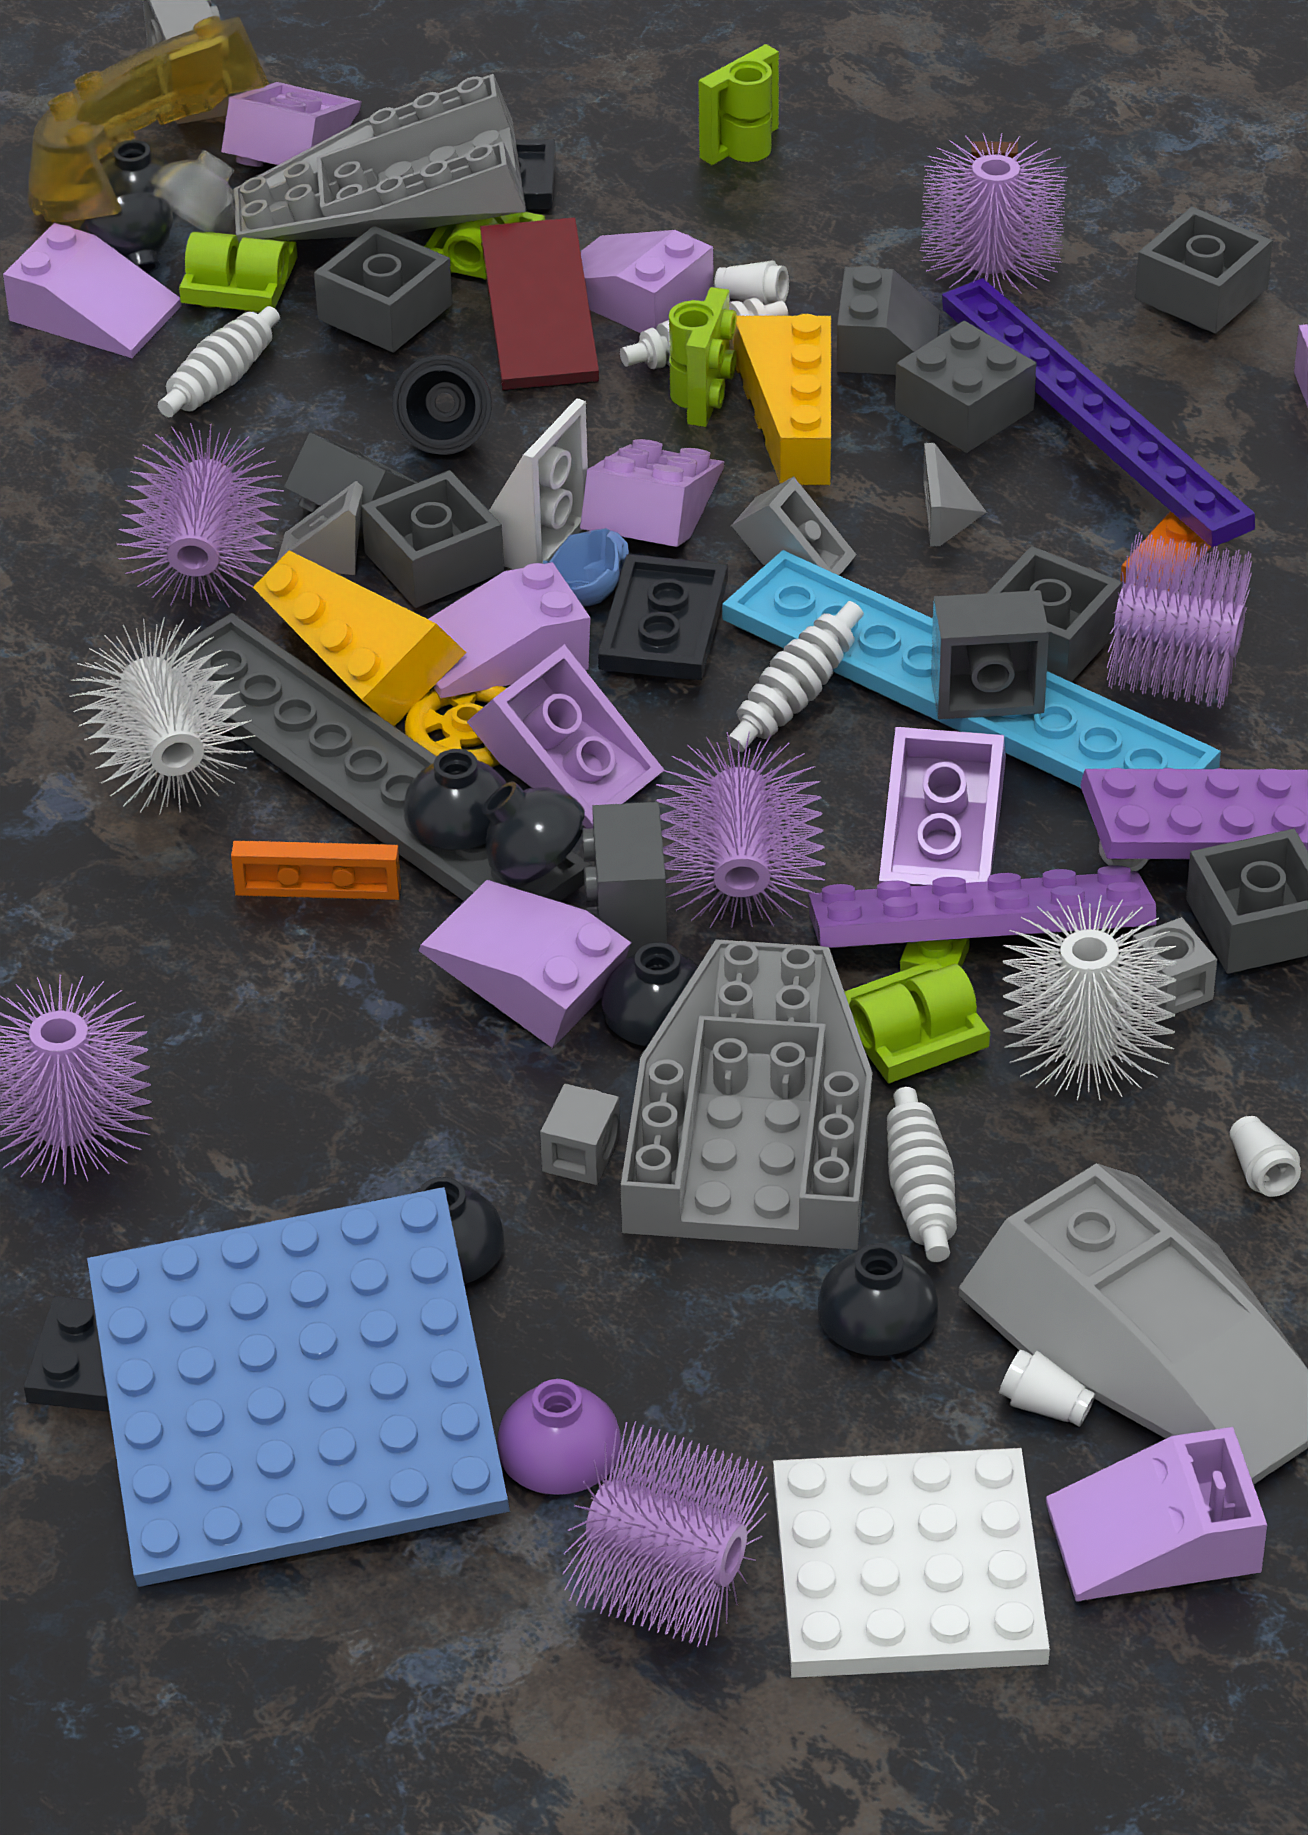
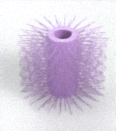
M1001 133L998 155H994L993 142L991 155L985 139L989 155L984 156V153L982 155L976 145L974 146L980 154V158H976L958 145L956 147L960 151L963 150L968 159L945 151L973 163L972 165L965 164L951 157L954 159L952 161L931 157L956 163L960 168L947 164L943 165L949 167L924 166L944 168L953 173H948L943 169L941 170L944 172L927 170L945 174H930V176L925 177L938 176L946 179H923L934 180L938 183L923 184H932V186L943 185L945 187H926L932 188L926 191L938 189L944 190V192L929 191L931 193H924L930 195L932 193L941 194L940 196H923L932 197L938 201L922 200L931 201V203L942 202L939 205L926 204L932 205L926 206V208L934 206L944 207L943 209L929 208L930 210H923L932 212L931 210L940 211L939 213H922L935 214L933 217L922 218H932L931 220L942 219L944 221L933 222L928 220L926 222L944 225L922 227L940 228L938 230H921L937 231L932 234L922 235H933L929 237L942 236L943 238H922L944 242L934 243L930 242V240H924L929 242L924 244H938L939 246L920 248H936L933 250L940 248L949 249L920 251L947 253L928 256L948 255L943 259L921 260H950L938 265L964 259L959 263L930 269L935 270L956 265L949 271L951 272L968 263L963 268L942 275L946 277L970 266L971 268L957 282L968 276L973 270H976L979 273L974 281L977 277L979 279L982 273H986L985 279L988 281V275L992 274L995 288V274L1003 295L997 273H1002L1003 279L1005 275L1011 285H1014V283L1007 276L1006 270L1011 271L1032 285L1017 269L1032 275L1035 274L1013 265V263L1020 264L1041 275L1033 267L1044 270L1049 269L1030 265L1026 260L1050 268L1054 267L1036 261H1042L1050 264L1048 262H1061L1041 260L1031 255L1056 258L1039 254L1049 253L1058 255L1054 253L1060 251L1045 252L1037 249H1062L1042 247L1041 245H1059L1049 244L1045 242L1047 240L1054 242L1062 241L1041 237L1061 236L1057 234L1046 235L1044 233L1063 232L1051 229H1064L1052 227L1062 225L1056 224L1061 221L1055 219L1063 218H1047L1042 216L1065 215L1051 212H1065L1054 210L1063 207H1057L1059 205H1045L1043 203L1064 202L1055 198L1065 197H1055L1052 194H1066L1048 193L1045 191H1065L1059 190L1064 187L1058 186L1065 184H1049L1045 182L1067 180L1040 179L1068 177L1042 175L1062 171L1037 172L1043 169L1067 167L1038 168L1044 166L1040 165L1030 169H1023L1028 165L1058 159L1053 158L1031 163L1037 157L1044 154L1043 152L1045 151L1016 162L1025 150L1013 158L1007 157L1014 147L1013 145L1009 152L1007 149L1005 156L1001 155ZM1036 156L1035 158H1033V159H1031V160H1029V161H1027V162H1025L1024 164H1022V165L1019 166L1018 163H1020V162H1022V161H1025V160H1027V159H1029V158H1031V157ZM961 165L967 166V167H969V168H971V169H966V168H964V167L961 166ZM949 169L961 170L965 173H957ZM1030 170H1036V171L1031 172V173H1029V174H1028V173H1023V172L1030 171ZM954 175L962 176L965 178L960 179ZM1034 176H1046L1043 178L1031 179ZM1027 182H1039L1033 185L1026 184ZM1043 186H1057V187H1061V188H1054V189H1053V188H1046V187H1043ZM1051 198V199H1054V200H1057V201H1053V202H1052V201H1048L1047 199ZM1047 207H1056V208H1054V209H1049V210L1044 209V208H1047ZM1042 220H1054L1057 222H1044ZM956 243L961 245L957 247L950 246ZM956 249L954 252H942L946 250ZM1024 249H1025L1026 251H1028V252H1030V253L1022 252V251H1020V250H1024ZM957 255H965L959 258H952ZM1020 255H1028V256L1033 257V258H1035V259L1024 258V257H1021ZM1014 259H1019V260H1021V261L1024 262V263L1018 262V261H1016V260H1014Z
M211 424L209 449L207 438V452H205L204 459L200 430L201 454L192 428L198 460L194 458L189 438L188 442L191 453L183 437L181 440L177 435L191 457V463L188 462L186 452L187 461L182 457L180 451L178 454L173 446L171 447L166 441L164 442L177 455L185 467L174 460L172 461L167 455L166 457L163 456L160 451L158 453L155 449L145 446L162 457L173 469L136 458L149 464L162 475L131 471L154 485L128 486L149 497L142 500H125L141 508L146 513L122 515L144 527L119 530L146 540L126 544L116 543V545L153 549L145 554L118 559L163 557L153 564L127 573L144 571L149 567L154 568L156 565L161 567L164 563L169 562L166 569L140 585L149 580L152 582L162 573L164 575L172 567L173 569L168 577L174 569L177 570L157 593L170 580L171 584L180 572L181 574L175 585L176 588L183 574L172 603L185 575H187L183 599L188 577L191 576L190 606L192 605V590L194 593L195 576L196 579L198 576L201 600L200 580L209 607L204 587V575L207 576L211 592L213 593L210 581L219 599L221 600L220 594L225 602L226 600L211 579L209 573L213 572L214 578L216 574L222 585V581H224L227 587H230L238 597H240V594L229 585L218 569L252 588V585L241 579L230 567L263 577V575L250 569L241 561L271 564L255 556L249 550L274 549L253 538L260 535H276L258 526L255 522L279 519L273 518L256 508L281 505L254 495L272 491H283L246 486L262 479L282 476L237 478L252 469L270 464L268 462L261 465L258 463L249 468L251 466L249 465L244 470L240 471L239 469L237 472L232 473L236 465L259 451L250 455L252 453L250 452L236 463L245 454L244 452L228 468L233 458L227 466H225V463L242 444L230 455L235 447L234 445L221 463L226 450L225 447L218 461L229 432L217 459L214 460L220 433L218 434L213 458L210 459ZM165 469L174 471V472H176L177 474H174V473H172V472H170V471H167V470H165ZM242 487H248V488H257V489H240V488H242ZM143 546H160V547H159V548H151V547H143ZM166 552H167V555H155V554H160V553L163 554V553H166ZM232 552H235V553H238V554H241V555H244V556L236 555V554H233ZM225 561L230 562V563H232V564H234V565H237V566H239V567H236V566L227 564Z
M1139 532L1136 551L1137 535L1135 536L1133 556V543L1131 544L1129 571L1127 556L1126 583H1124L1122 572L1123 586L1120 594L1118 592L1119 599L1116 612H1114L1116 614L1112 631L1114 630V637L1110 648L1114 639L1115 642L1107 665L1108 668L1112 657L1107 677L1108 680L1112 667L1108 687L1110 686L1113 673L1112 689L1115 669L1116 683L1119 664V685L1123 673L1121 689L1125 675L1124 689L1127 670L1128 683L1129 672L1132 666L1129 684L1134 670L1130 688L1131 691L1134 680V692L1136 677L1137 689L1141 667L1139 681H1141L1143 674L1141 688L1143 680L1144 686L1142 694L1145 682L1146 693L1148 678L1150 687L1152 673V684L1154 681L1152 695L1155 683V694L1157 684V693L1159 692L1162 673L1161 685L1166 674L1162 691L1163 694L1165 688L1164 698L1166 690L1168 697L1170 680V691L1172 681L1175 680L1172 692H1174L1176 684L1174 699L1177 690V701L1179 687V697L1181 694L1184 675L1183 689L1187 681L1184 694L1185 698L1187 691L1186 702L1188 693L1190 699L1191 688L1193 695L1195 682L1197 684L1195 695L1197 692L1196 702L1199 694L1197 704L1199 705L1200 694L1202 701L1205 683V693L1209 685L1206 702L1208 699L1209 705L1211 696V706L1213 691V699L1215 698L1218 677L1217 689L1219 687L1217 699L1219 696L1217 707L1220 702V709L1221 703L1222 705L1224 704L1225 692L1227 697L1230 670V683L1232 682L1233 657L1236 667V655L1240 648L1245 612L1247 610L1245 602L1249 591L1246 598L1245 595L1251 578L1250 574L1248 580L1252 564L1251 561L1249 567L1251 554L1249 561V551L1247 560L1245 554L1242 572L1243 563L1240 564L1238 570L1241 557L1240 555L1238 560V550L1237 559L1235 553L1234 564V556H1232L1230 570L1228 567L1230 557L1227 564L1228 554L1226 558V547L1225 557L1223 550L1221 568L1219 559L1215 571L1219 554L1218 551L1216 557L1218 546H1216L1215 556L1214 546L1212 560L1210 552L1208 566L1206 563L1208 554L1205 561L1208 546H1206L1204 555V544L1202 559L1201 547L1199 564L1197 555L1194 565L1196 542L1194 543L1193 553L1192 542L1190 557V548H1188L1187 561L1185 563L1187 549L1183 559L1185 544L1182 552L1184 541L1182 540L1180 556L1179 543L1177 561L1175 551L1172 562L1176 543L1172 552L1173 541L1170 550V539L1168 554L1166 545L1165 558L1163 560L1164 549L1162 556L1161 551L1164 538L1161 550L1160 538L1158 553L1159 539H1157L1154 558L1155 549L1153 542L1150 550L1151 534L1149 548L1148 535L1145 557L1146 540L1143 542L1144 549L1141 558L1142 547L1140 554L1139 549L1142 534L1138 548Z
M727 732L730 753L728 749L731 768L729 765L727 767L719 745L718 748L723 762L707 738L719 759L718 763L722 772L717 770L710 757L709 759L713 766L703 755L701 757L694 751L717 774L715 777L709 771V774L703 772L699 766L698 768L694 767L689 761L686 763L682 759L672 756L699 772L708 781L662 770L690 782L695 787L657 784L683 795L656 800L659 803L677 808L660 815L661 820L675 824V826L662 831L663 837L676 841L663 847L664 854L677 857L664 863L665 869L683 871L667 879L666 883L695 880L687 887L667 897L708 886L701 894L683 905L682 907L684 908L695 900H700L708 893L710 894L712 891L719 889L720 891L713 900L694 917L696 918L714 901L710 908L711 910L718 897L723 893L719 903L721 904L723 896L726 894L728 896L714 921L725 905L721 916L722 919L731 896H733L732 911L734 897H736L731 928L733 927L738 897H740L741 919L742 897H745L751 927H753L750 909L752 911L750 896H753L761 918L763 919L757 902L773 925L761 904L760 892L764 895L770 906L771 904L768 899L780 912L782 910L790 916L767 895L764 889L768 888L771 893L774 891L780 896L782 895L799 905H803L780 891L774 884L819 895L798 886L787 878L825 880L798 869L825 865L824 862L804 856L824 848L823 845L805 840L823 832L820 828L805 824V822L821 816L822 813L803 807L822 797L795 794L821 781L785 784L793 777L814 767L771 779L779 770L800 757L796 756L791 761L789 759L782 766L780 764L776 769L770 770L769 773L763 776L762 774L760 775L764 768L785 748L783 747L766 763L770 756L769 754L760 770H758L760 761L756 771L752 770L767 744L768 738L755 759L761 741L759 742L750 768H747L750 755L749 748L745 768L744 763L750 732L748 733L742 767H740L739 740L738 767H735ZM783 777H787V778H784V779H782V780H779V781H777V782H775V783H772V784L766 786V783H768V782H771V781H774V780H777V779H780V778H783ZM691 779H694V780H697V781H701V782H704V783L711 784V787H709V786H707V785H704V784H701V783H699V782L693 781V780H691ZM799 785V786H794V787L779 789L780 787H783V786ZM675 787L700 789L701 791H694ZM796 788V789L789 790V791H786V792H783V793H779V791ZM684 791L695 792V793H701V794H692V793H688V792H684ZM792 795H796V796H812V797H791V796H792ZM793 798H808V799H799V800H789V801H785L786 799H793ZM669 801H694L695 803L669 802ZM802 801V802H797V803H792V804L787 803V802ZM688 814V815H690V816H672V815ZM788 815H805V816L790 817V816H788ZM674 817H689V818H687V819H677V818H674ZM794 828H798V829H815V830H793V829H794ZM677 831H689V832H679V833H668V832H677ZM798 831H812V832H802V833H793V834L790 833V832H798ZM667 834H689V835L683 836V835H667ZM795 845H805V847H793V846H795ZM684 847L690 848V849H675V848H684ZM790 848H811V849L792 850V849H790ZM671 851H688V852H671ZM785 861L809 862V863H792V864H788V863L785 862ZM692 863H695V864L692 865V866H673V865H683V864H692ZM791 865H810V866L793 867V866H791ZM781 870H788L796 873L784 872ZM694 872H703V873H698V874H694V875L684 876V875L691 874V873H694ZM779 873L798 875L804 877L782 876ZM702 875V876H700L699 878L685 879V880H677V879H683V878H688V877H693V876ZM714 878L713 882L689 889ZM770 878L779 880V881H781V882L790 884V885H792V886L785 885V884H782V883H778V882H775V881H771Z
M61 975L59 976L58 1011L54 1009L49 984L51 1011L37 977L49 1011L48 1013H46L40 998L45 1014L41 1012L28 989L27 991L35 1005L21 989L20 991L41 1015L38 1018L35 1017L30 1007L29 1009L34 1017L29 1015L23 1007L20 1009L9 998L6 1000L0 996L23 1012L32 1021V1024L0 1012L1 1016L21 1027L0 1026L1 1028L26 1031L29 1034L26 1035L0 1028V1032L7 1035L0 1036V1038H13L16 1040H0V1042L16 1043L12 1045L0 1043V1049H3L0 1052L10 1053L0 1054V1056H7L5 1058L0 1057V1067H6L0 1068V1070L9 1069L8 1071L0 1072L4 1073L0 1075V1082H3L0 1085L7 1084L0 1086V1088L11 1087L9 1089H0V1091H5L0 1092V1102L9 1101L0 1105L13 1104L12 1106H0V1108H8L0 1109V1120L21 1116L18 1119L0 1121V1123L15 1121L14 1123L0 1124L10 1125L0 1131V1135H2L0 1137L23 1133L8 1146L2 1148L0 1152L38 1136L25 1151L3 1168L10 1163L12 1165L20 1156L23 1157L31 1149L28 1154L30 1155L38 1143H40V1149L42 1141L45 1140L47 1142L45 1147L22 1176L34 1162V1166L46 1149L40 1166L42 1165L49 1145L52 1144L51 1159L42 1183L56 1152L52 1176L54 1174L60 1146L61 1150H63L64 1184H66L67 1146H70L75 1175L74 1148L88 1181L76 1144L79 1145L86 1164L87 1162L80 1143L83 1144L97 1170L98 1167L90 1153L106 1170L84 1142L87 1138L95 1151L96 1149L91 1140L97 1144L107 1157L108 1155L102 1148L117 1161L116 1157L125 1163L127 1162L99 1143L91 1135L92 1133L103 1136L105 1139H111L116 1144L119 1142L124 1146L128 1145L139 1150L142 1149L113 1137L103 1129L150 1135L116 1122L153 1119L152 1117L125 1110L152 1103L151 1100L130 1095L151 1086L147 1082L130 1078L149 1068V1066L130 1061V1059L147 1052L148 1049L126 1045V1043L147 1034V1031L117 1032L119 1029L144 1016L103 1024L117 1012L136 1003L133 1002L88 1021L101 1006L115 996L114 994L105 1002L103 1000L96 1008L93 1007L86 1015L85 1011L83 1017L79 1016L82 1008L99 987L90 996L93 989L91 990L79 1009L84 997L83 994L76 1013H73L74 999L82 978L69 1006L72 991L71 985L66 1011H62ZM102 1017H105V1018L101 1019L100 1021H98V1022H96V1023L90 1025L89 1027L87 1026V1024H89V1023H91V1022H93V1021H96V1020H98V1019H100V1018H102ZM124 1022V1023H121V1024H118V1025H114V1026H111V1027H108V1028H105V1029H101V1030L96 1031L99 1027H103V1026H107V1025H112V1024ZM114 1028V1029H112V1030H110V1031H107V1032H105V1033H99V1032H102V1031H105V1030ZM113 1034H128L120 1036H111ZM130 1036L126 1038L105 1041L106 1039ZM118 1048H127V1049H129V1050H117V1049H118ZM119 1051H134V1052H125V1053L112 1054L113 1052H119ZM118 1066H140V1067H118ZM114 1069H130V1070L114 1071ZM120 1083H133V1084H122V1085H118V1084H120ZM116 1086H133V1087L115 1088ZM117 1100H128V1101H130V1102H115V1101H117ZM121 1103H135V1104L118 1105V1106L115 1105V1104H121ZM108 1113H117V1114H124V1115H131V1116L106 1115V1114H108ZM109 1117H127L134 1119H111ZM95 1122L122 1129L98 1126ZM22 1124H28V1125H25V1126H22V1127L13 1129V1128H15V1127H17V1126H20V1125H22ZM30 1126L27 1130L6 1134ZM36 1131L39 1132V1133H37V1134L32 1135V1136L29 1137L30 1134H32V1133H34V1132H36Z
M636 1421L623 1456L626 1422L614 1471L613 1462L617 1429L615 1432L609 1481H607L605 1442V1481L602 1474H600L603 1480L601 1486L594 1460L599 1490L594 1495L584 1482L594 1497H591L593 1499L591 1507L586 1508L574 1505L575 1507L589 1510L587 1521L568 1531L586 1524V1532L564 1554L585 1535L587 1539L578 1545V1547L582 1546L563 1572V1575L588 1541L589 1544L578 1565L575 1567L565 1590L579 1565L586 1558L569 1601L586 1572L576 1605H578L590 1580L584 1608H586L588 1600L596 1588L593 1610L604 1591L601 1614L613 1591L609 1616L620 1597V1606L616 1618H619L622 1608L628 1600L627 1614L624 1621L626 1622L637 1600L633 1625L637 1615H639L644 1606L641 1626H643L648 1613L652 1609L650 1630L661 1609L657 1633L668 1615L665 1634H668L671 1624L676 1618L674 1639L685 1618L681 1641L683 1642L686 1632L691 1627L692 1633L689 1643H692L701 1622L698 1636L700 1639L697 1647H699L709 1616L707 1645L718 1601L717 1637L724 1587H726L727 1624L728 1588L731 1591L729 1584L732 1582L736 1605L738 1606L733 1579L738 1572L745 1583L748 1584L739 1570L742 1559L756 1561L755 1559L744 1557L746 1545L762 1536L747 1542V1535L767 1513L748 1531L746 1527L752 1522V1518L768 1493L745 1526L744 1523L767 1479L766 1477L755 1499L749 1505L764 1466H762L757 1480L754 1481L749 1490L757 1461L745 1482L749 1465L748 1459L740 1474L738 1467L741 1457L737 1459L734 1469L730 1473L733 1455L731 1453L730 1460H727L723 1471H721L724 1451L715 1467L714 1458L717 1449L713 1451L709 1463L706 1465V1452L709 1446L707 1445L706 1451L703 1452L697 1465L700 1443L690 1459L691 1441L684 1457L681 1459L684 1437L672 1459L676 1435H674L671 1446H669L665 1453L667 1433L660 1449L656 1453L659 1429L648 1451L652 1427H650L647 1438L640 1448L644 1425L641 1427L631 1450ZM638 1440L634 1458L631 1464V1455ZM630 1443L628 1459L622 1471V1466ZM646 1443H647L646 1450H645V1454H644V1459H643V1461H642V1462L640 1463V1465H639V1462H640V1459H641V1457H642V1454H643L645 1445H646ZM654 1448H655L654 1458H653V1460L651 1461V1458H652V1455H653V1451H654ZM661 1448H662V1452H661V1455H660V1459H659V1462H658V1466H657V1469H656V1471H655V1463H656V1461H657V1458H658L659 1453H660ZM671 1448H672L671 1455H670V1459H669V1463H668V1467H667L666 1470L663 1472L664 1467H665L666 1462H667V1459H668V1456H669V1453H670V1450H671ZM651 1449H652V1452H651V1455H650V1458H649V1461H648V1464H647V1458H648V1455H649V1453H650V1451H651ZM679 1453H680L678 1466H677L676 1469H675V1466H676V1463H677V1460H678V1456H679ZM676 1454H677V1457H676V1460H675V1463H674V1466H673V1469H672V1463H673L674 1458H675V1456H676ZM686 1454H687L686 1461H685V1464H684V1468H683V1471H682V1475H681V1478L679 1479V1471H680V1469H681V1466H682L683 1461H684V1459H685V1456H686ZM621 1455V1465L620 1468H618L619 1459ZM695 1456H696V1460H695V1464H694V1468H693L692 1475H691V1476L689 1477V1479H688V1476H689V1473H690L692 1464H693L694 1459H695ZM637 1459L635 1470L631 1476L633 1465ZM711 1459H712V1463H711V1466H710V1470H709V1473H708V1477H707V1480H706V1484H705V1486H704V1477H705V1474H706V1472H707V1469H708L709 1464H710ZM701 1460H702V1463H701V1466H700V1469H699V1472H698V1475H697V1478H696V1472H697V1469H698V1467H699V1464H700V1462H701ZM704 1462L703 1472L700 1475L701 1468ZM644 1464H645V1472H644V1474L642 1475L643 1468H644ZM651 1464H652V1468H651V1470H650V1472H649V1475H648V1477H647V1479H646L647 1471H648V1469L650 1468V1466H651ZM719 1465H720V1470H719V1474H718L717 1481L715 1482V1484H714L713 1487H712V1484H713V1482H714V1479H715V1476H716L718 1467H719ZM736 1465H737V1469H736V1472H735V1476H734V1479H733V1483H732V1486H731V1490H730V1492H729V1483H730V1480H731V1478H732V1475H733L734 1470H735ZM660 1466H661L660 1475H659V1478H658V1480H657V1482H656V1484H655V1481H656V1478H657V1474H658V1470L660 1469ZM726 1466H727V1469H726V1472H725V1475H724V1478H723V1481H722V1484H721V1477H722V1475H723V1473H724V1470H725V1468H726ZM728 1468H729L728 1477H727V1480L725 1481V1477H726V1474H727V1471H728ZM669 1469H670L669 1480H668V1482L666 1483V1481H667V1476H668V1472H669ZM745 1471L742 1488L737 1493L743 1473ZM675 1472H676V1476H675V1478H674V1480H673V1483H672V1485H671V1479H672L673 1475H674ZM686 1472L685 1481L683 1483L682 1489L680 1490L681 1482ZM751 1472H752V1475H751V1478H750V1481H749V1484H748V1487H747V1490H746L744 1499H743L742 1503L740 1504L741 1497H742V1492H743V1490H744V1488H745V1486H746V1483H747V1481H748V1479H749V1477H750V1474H751ZM693 1478H694V1486H693V1488H692V1490H691L692 1481H693ZM700 1478H701V1482H700V1484H699V1486H698V1489H697V1491H696V1493H695L696 1485H697V1483L699 1482V1480H700ZM711 1478L710 1487L708 1489L706 1497L704 1498L707 1484ZM719 1484V1492L715 1498L717 1486ZM725 1484H726V1488H725L724 1493H723V1495H722V1497H721V1500H720L721 1491L723 1490V1488H724V1486H725ZM734 1487H735V1493H734V1496H733V1498H732V1501H731V1503H730V1505H729L730 1497H731L732 1491H733V1489H734ZM752 1487H753V1490H752V1492H751V1494H750V1497H749V1499H748V1501H747V1504H746V1506H745V1509H744V1511H743V1513H742L745 1500H746L748 1494L750 1493V1491H751V1489H752ZM593 1550L591 1559L588 1561L591 1551ZM594 1560L592 1572L584 1587L591 1563ZM605 1560L603 1571L600 1575V1569L603 1561ZM587 1561H588L589 1564H588V1566L586 1567L584 1573L582 1574V1572H583V1570H584V1568H585V1565H586V1563H587ZM613 1564H614L613 1573L611 1574V1576H610V1578H609V1580H608L610 1571H611V1569H612V1567H613ZM617 1568H618V1573H617V1577H616V1580H615L616 1570H617ZM628 1568H629L628 1575H627V1579H626V1582H625V1584H624V1586H623L624 1577H625V1574H626V1572H627V1570H628ZM597 1571L593 1585L590 1590L593 1575ZM606 1571V1578L598 1595L604 1572ZM637 1573H638L637 1582L635 1583L634 1587L632 1588L633 1582H634V1580H635V1578H636V1575H637ZM642 1577L641 1586L639 1589V1581ZM652 1577H653L652 1584H651V1588H650V1591H649V1593H648V1595H647L648 1586H649L650 1580H651ZM612 1580H613V1587H612V1589H611V1591H610V1593H609V1595H608V1592H609V1589H610V1586H611V1583H612ZM621 1580L620 1585H619V1588H618L617 1593H616V1596H615V1599H614V1602H613V1598H614L616 1586H617L618 1582ZM630 1580V1587L622 1604L627 1583ZM661 1582H662L661 1591L659 1592V1594H658V1596H657V1598H656L657 1591H658V1589H659V1587H660V1584H661ZM665 1586H666V1590H665V1594H664V1598H663V1589H664ZM676 1586H677L676 1593H675V1597H674V1600H673V1602H672V1604H671L672 1595H673L674 1589H675ZM644 1588H645V1591H644V1593H643V1596H642V1599H641L639 1608H638V1610H637L638 1603H639V1598H640V1594L642 1593V1591H643ZM636 1589H637V1596H636V1598H635V1600H634V1602H633V1604H632V1601H633V1598H634V1595H635V1592H636ZM654 1589V1596L646 1613L652 1590ZM685 1591H686L685 1600H684V1602L682 1603V1605H681V1607H680L681 1600H682V1598H683V1596H684V1593H685ZM690 1595L689 1604L687 1607V1598ZM700 1595H701V1599H700V1602H699V1606H698V1609H697V1611H696V1613H695L696 1604H697V1601H698V1599H699V1597H700ZM715 1595H716V1600H715V1604H714L713 1614H712V1618H711V1608H712V1604H713V1601H714V1598H715ZM660 1597H661V1605H660V1607H659V1609H658V1611H657V1614H656V1616H655V1613H656V1610H657V1606H658V1603H659V1600H660ZM669 1598L668 1603H667L666 1608H665V1611H664V1614H663V1617H662V1620H661V1615H662L664 1603H665V1602L667 1601V1599ZM678 1598V1605L671 1620V1623L669 1625L676 1599ZM709 1600H710L709 1610H708V1613H707V1616H706V1619H705V1623H704V1626H703V1629H702V1632H701L702 1622H703V1617H704V1612H705V1610H706V1608H707V1605H708V1603H709ZM657 1601V1604H656V1607H655V1610H654V1613H653L654 1604H655V1602ZM702 1606V1615L700 1617V1620L693 1635L699 1610ZM684 1607H685V1614H684L683 1619H682V1621H681V1623H680V1625H679V1622H680V1619H681V1616H682V1613H683V1610H684ZM693 1607L692 1612H691V1615H690V1618H689V1621H688L687 1626H686V1629H685V1625H686V1620H687L688 1613H689V1611L691 1610V1608ZM680 1610H681V1613H680V1616H679V1619H678V1623H677L678 1613H679Z

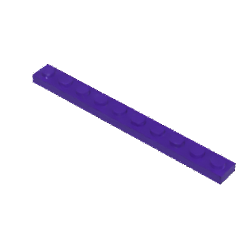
M984 278L942 294L943 311L958 324L966 321L1035 361V392L1209 546L1213 548L1255 530V513Z

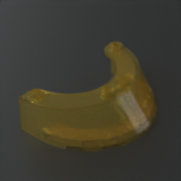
M217 15L205 18L193 26V30L141 50L101 72L95 70L81 75L74 80L75 89L52 98L47 103L50 109L38 121L33 134L27 201L35 217L43 214L46 221L67 222L117 214L122 208L99 161L100 158L111 152L118 143L135 138L133 131L150 125L156 119L159 125H164L190 115L210 111L229 94L266 87L269 82L240 17L220 21Z

